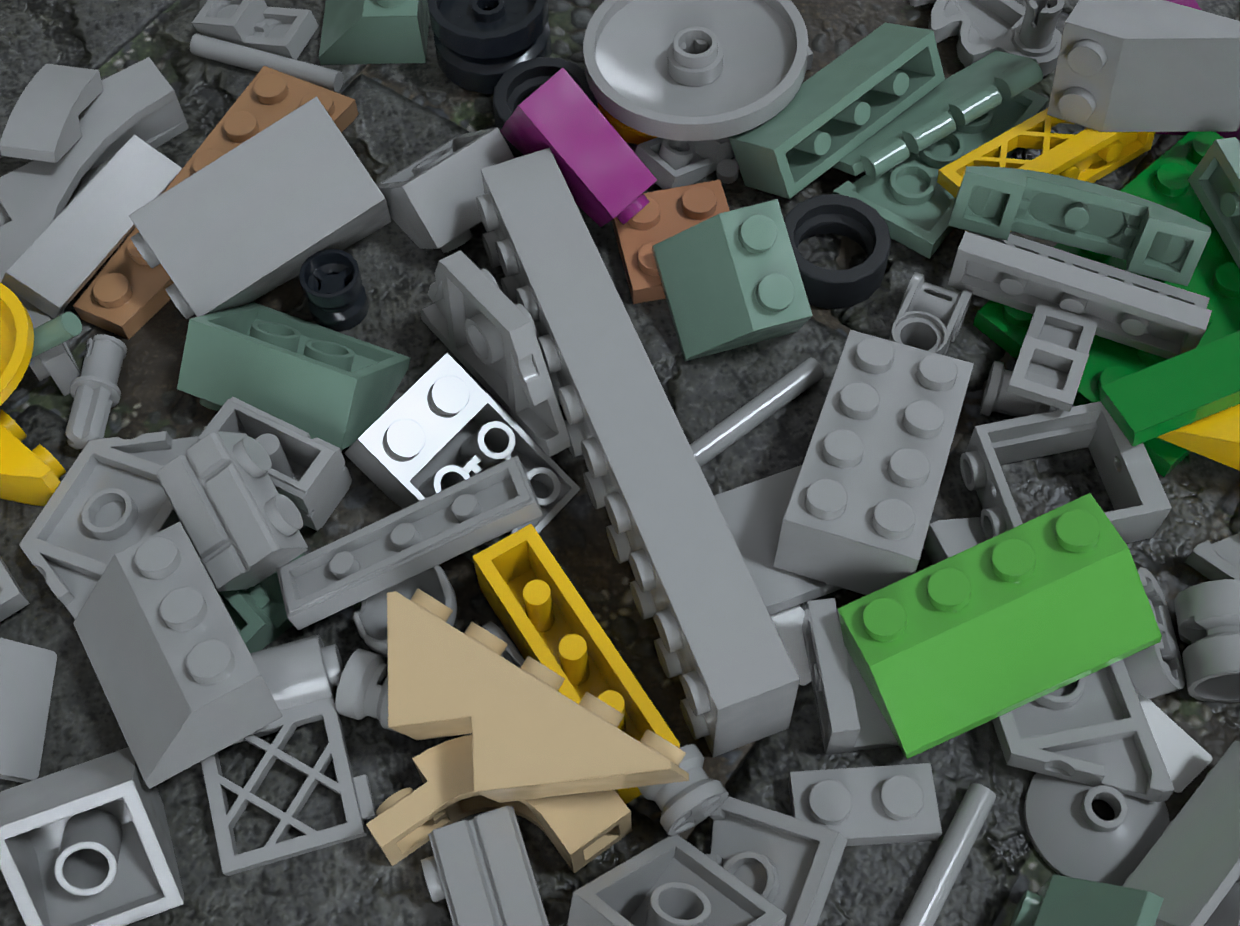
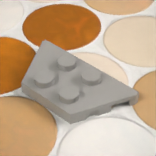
M461 250L439 260L434 273L436 281L431 283L428 291V296L434 304L422 309V321L549 457L570 447V437L536 337V326L528 310L522 304L518 303L515 305L499 289L492 274L486 269L480 270Z
M167 431L141 434L133 439L111 437L89 440L19 544L32 564L44 576L46 583L53 593L66 606L74 619L77 618L115 553L181 522L158 480L156 472L177 456L186 454V450L197 443L199 436L172 439Z
M1123 659L992 720L1006 763L1009 766L1094 787L1106 785L1117 789L1122 794L1154 802L1168 800L1175 790Z

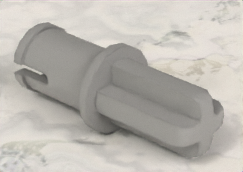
M98 334L94 335L93 339H88L80 377H76L71 382L70 394L74 401L65 433L68 437V445L74 449H83L89 440L104 438L110 409L115 407L120 401L121 391L117 383L123 359L126 357L127 347L120 339L114 336Z

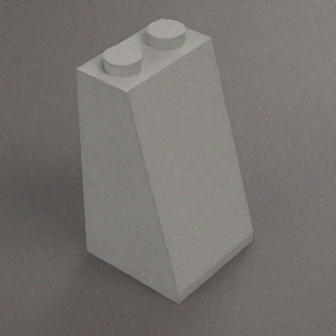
M317 96L128 215L139 233L131 237L133 244L152 269L159 264L164 267L174 282L165 290L186 319L194 314L199 317L249 304L298 276L303 263L308 257L318 251L327 249L344 250L391 222L386 198Z

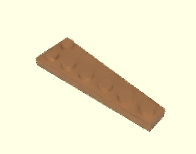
M263 66L164 192L316 96L342 133L359 115L356 101L353 98ZM136 227L73 305L81 320L128 340L171 299L165 288L174 283L161 264L152 269L141 256L131 240L132 236L139 233Z

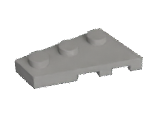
M728 796L725 802L710 815L713 819L711 854L705 855L787 914L784 926H817L847 840L839 831Z

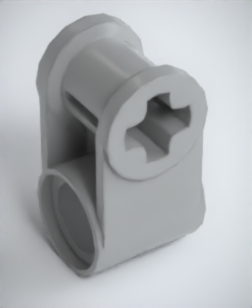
M915 272L904 294L889 340L946 355L951 342L954 343L968 311L973 292L964 289L962 292L957 293L926 282L924 274Z

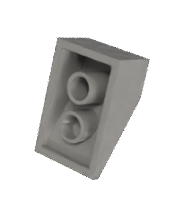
M1079 0L1065 21L1047 115L1100 132L1237 131L1240 126V21L1166 0Z

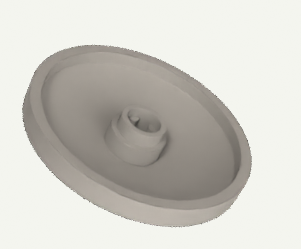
M605 0L594 12L584 35L583 56L586 79L591 92L600 105L614 118L637 131L677 141L722 139L741 134L764 124L781 112L792 101L802 85L807 69L808 33L799 10L791 0Z

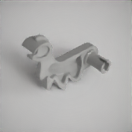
M1015 0L909 1L910 5L914 7L935 3L931 10L928 29L934 31L936 44L948 37L959 36L956 46L957 54L965 68L995 50L1036 59L1042 69L1043 76L1053 72L1057 66L1062 34L1056 29V25L1065 4L1064 0H1052L1050 8L1047 7L1048 0H1027V8Z

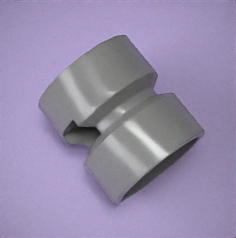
M1240 579L1207 581L1190 586L1179 592L1174 599L1179 636L1182 642L1189 645L1182 653L1188 693L1197 700L1212 703L1240 702Z

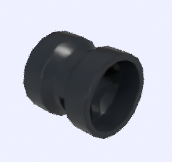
M337 249L318 251L307 258L301 266L299 278L304 295L307 297L313 320L317 325L337 332L350 330L359 325L367 316L369 303L365 288L362 285L357 261L351 254Z

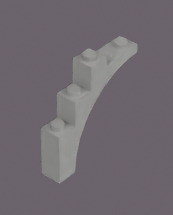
M149 57L101 80L103 92L78 115L82 137L57 163L34 160L0 177V283L10 266L134 134L156 149L189 129L174 89ZM14 293L27 309L32 320L33 329L53 319ZM69 340L32 358L29 363L39 381L51 376L64 396L70 394L71 382L76 377H80L81 373L70 351Z

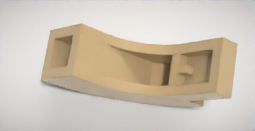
M472 734L445 741L412 758L424 784L416 790L405 788L388 797L378 807L376 811L377 817L366 824L393 867L430 840L428 834L432 830L453 824L476 813L492 811L504 806H513L516 815L531 821L548 836L574 873L632 831L631 811L615 790L503 803L474 793Z

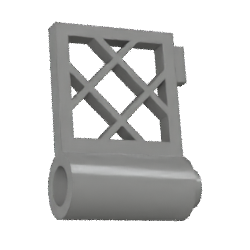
M319 634L250 653L283 717L232 744L247 741L266 752L244 788L223 777L218 752L201 761L222 872L226 876L367 836L364 821L377 817L368 776L366 774L357 777L353 776L340 716L335 708V686H338L344 670L337 645L324 646ZM324 719L329 743L313 768L282 751L298 726ZM279 732L272 744L259 738ZM277 759L308 776L286 812L281 811L255 795ZM332 760L338 783L323 775ZM319 782L341 795L347 823L316 831L296 818ZM225 788L238 795L230 810ZM249 803L256 805L281 820L264 847L238 854L233 828ZM291 826L306 834L283 841Z

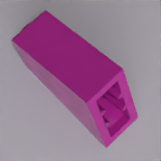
M561 68L519 104L500 130L504 137L523 155L550 148L576 205L600 227L615 217L624 225L650 202L643 192L654 184L657 179L564 68Z

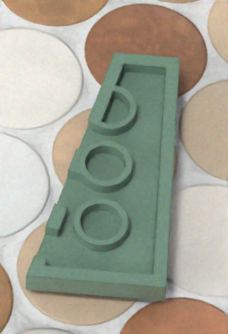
M1027 89L1009 100L1002 99L1001 105L963 127L956 125L955 132L919 153L909 152L908 159L876 178L864 175L853 184L848 180L833 190V194L857 198L876 209L888 225L890 238L930 259L954 229V227L948 226V222L956 198L937 183L938 170L1045 110L1048 98ZM1017 148L1008 152L1006 158H1010Z

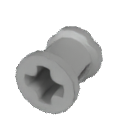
M994 360L984 390L979 411L980 415L989 417L992 412H997L1018 418L1049 412L1050 405L1006 392L1013 371L1006 370L1004 362Z

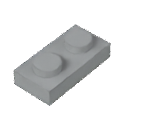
M931 763L795 771L789 773L788 787L792 817L839 831L847 840L846 846L937 841L942 834Z

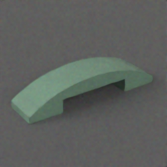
M966 166L948 222V226L1003 240H1008L1010 231L1124 259L1126 260L1127 271L1184 286H1188L1211 235L1210 227L1170 208L1132 194L1060 175L989 166Z

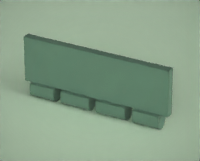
M995 50L946 78L941 84L832 167L854 176L865 171L866 176L876 178L908 159L909 152L919 153L955 132L956 125L961 127L967 125L1001 105L1002 99L1009 100L1039 83L1043 79L1042 69L1036 59Z

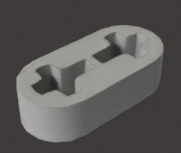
M1140 567L1137 571L1162 637L1161 642L1123 659L1132 684L1139 694L1145 699H1152L1183 689L1186 684V677L1164 594L1152 573L1146 568Z

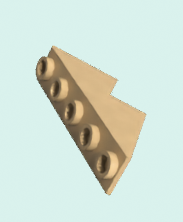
M417 588L410 600L396 591L387 593L388 728L415 740L472 734L474 793L503 803L689 781V773L679 767L686 753L648 729L640 742L617 728L624 717L622 713L588 692L585 693L580 703L577 704L558 692L565 680L563 677L527 656L521 668L501 657L508 645L506 642L474 622H471L465 633H462L446 623L453 610Z

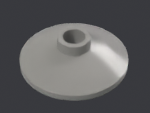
M1042 773L1034 775L1024 800V821L1030 841L1039 856L1053 871L1061 876L1117 886L1124 885L1127 877L1135 871L1170 823L1165 801L1154 802L1122 794L1110 786L1100 785L1094 787ZM1100 799L1109 804L1114 810V820L1105 821L1097 817L1092 810V800Z

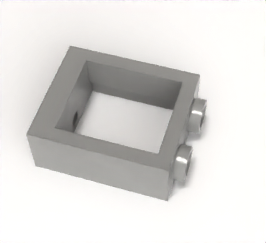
M1100 401L1074 406L1070 412L1059 409L975 426L967 450L961 454L960 458L964 483L968 490H976L983 509L981 511V526L986 540L1023 524L1000 465L1087 447L1114 508V511L1105 512V514L1125 543L1153 538L1172 507L1144 444L1132 446Z

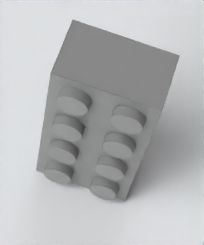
M850 330L783 518L773 567L864 595L871 594L916 572L974 363Z

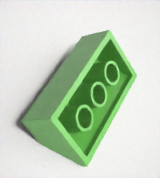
M1091 493L838 608L844 645L906 759L1161 642L1162 637L1129 547Z

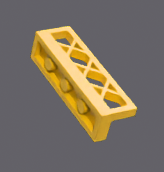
M1048 108L939 169L937 183L956 198L966 166L1024 169L1094 183L1150 150L1155 132H1100L1084 127V130L1076 135L1051 133V128L1059 123H1075L1047 115ZM1015 148L1042 149L1041 155L1033 160L1006 158L1007 153Z

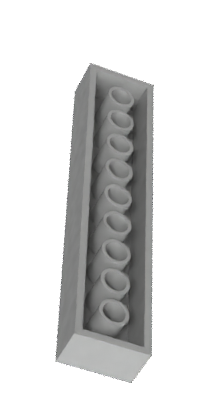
M550 148L482 168L484 194L476 197V203L482 223L488 232L482 234L487 257L492 268L501 266L506 276L501 278L504 294L515 305L518 303L522 304L528 310L535 323L536 337L558 404L562 405L567 419L564 422L570 437L571 446L568 448L573 457L584 456L589 471L585 472L583 476L595 509L606 507L612 525L606 527L609 543L619 564L626 561L630 563L636 579L630 582V589L641 618L645 620L653 617L661 638L654 640V644L662 669L668 679L678 676L686 698L680 700V707L691 736L694 740L704 737L712 757H716L789 729L800 678Z

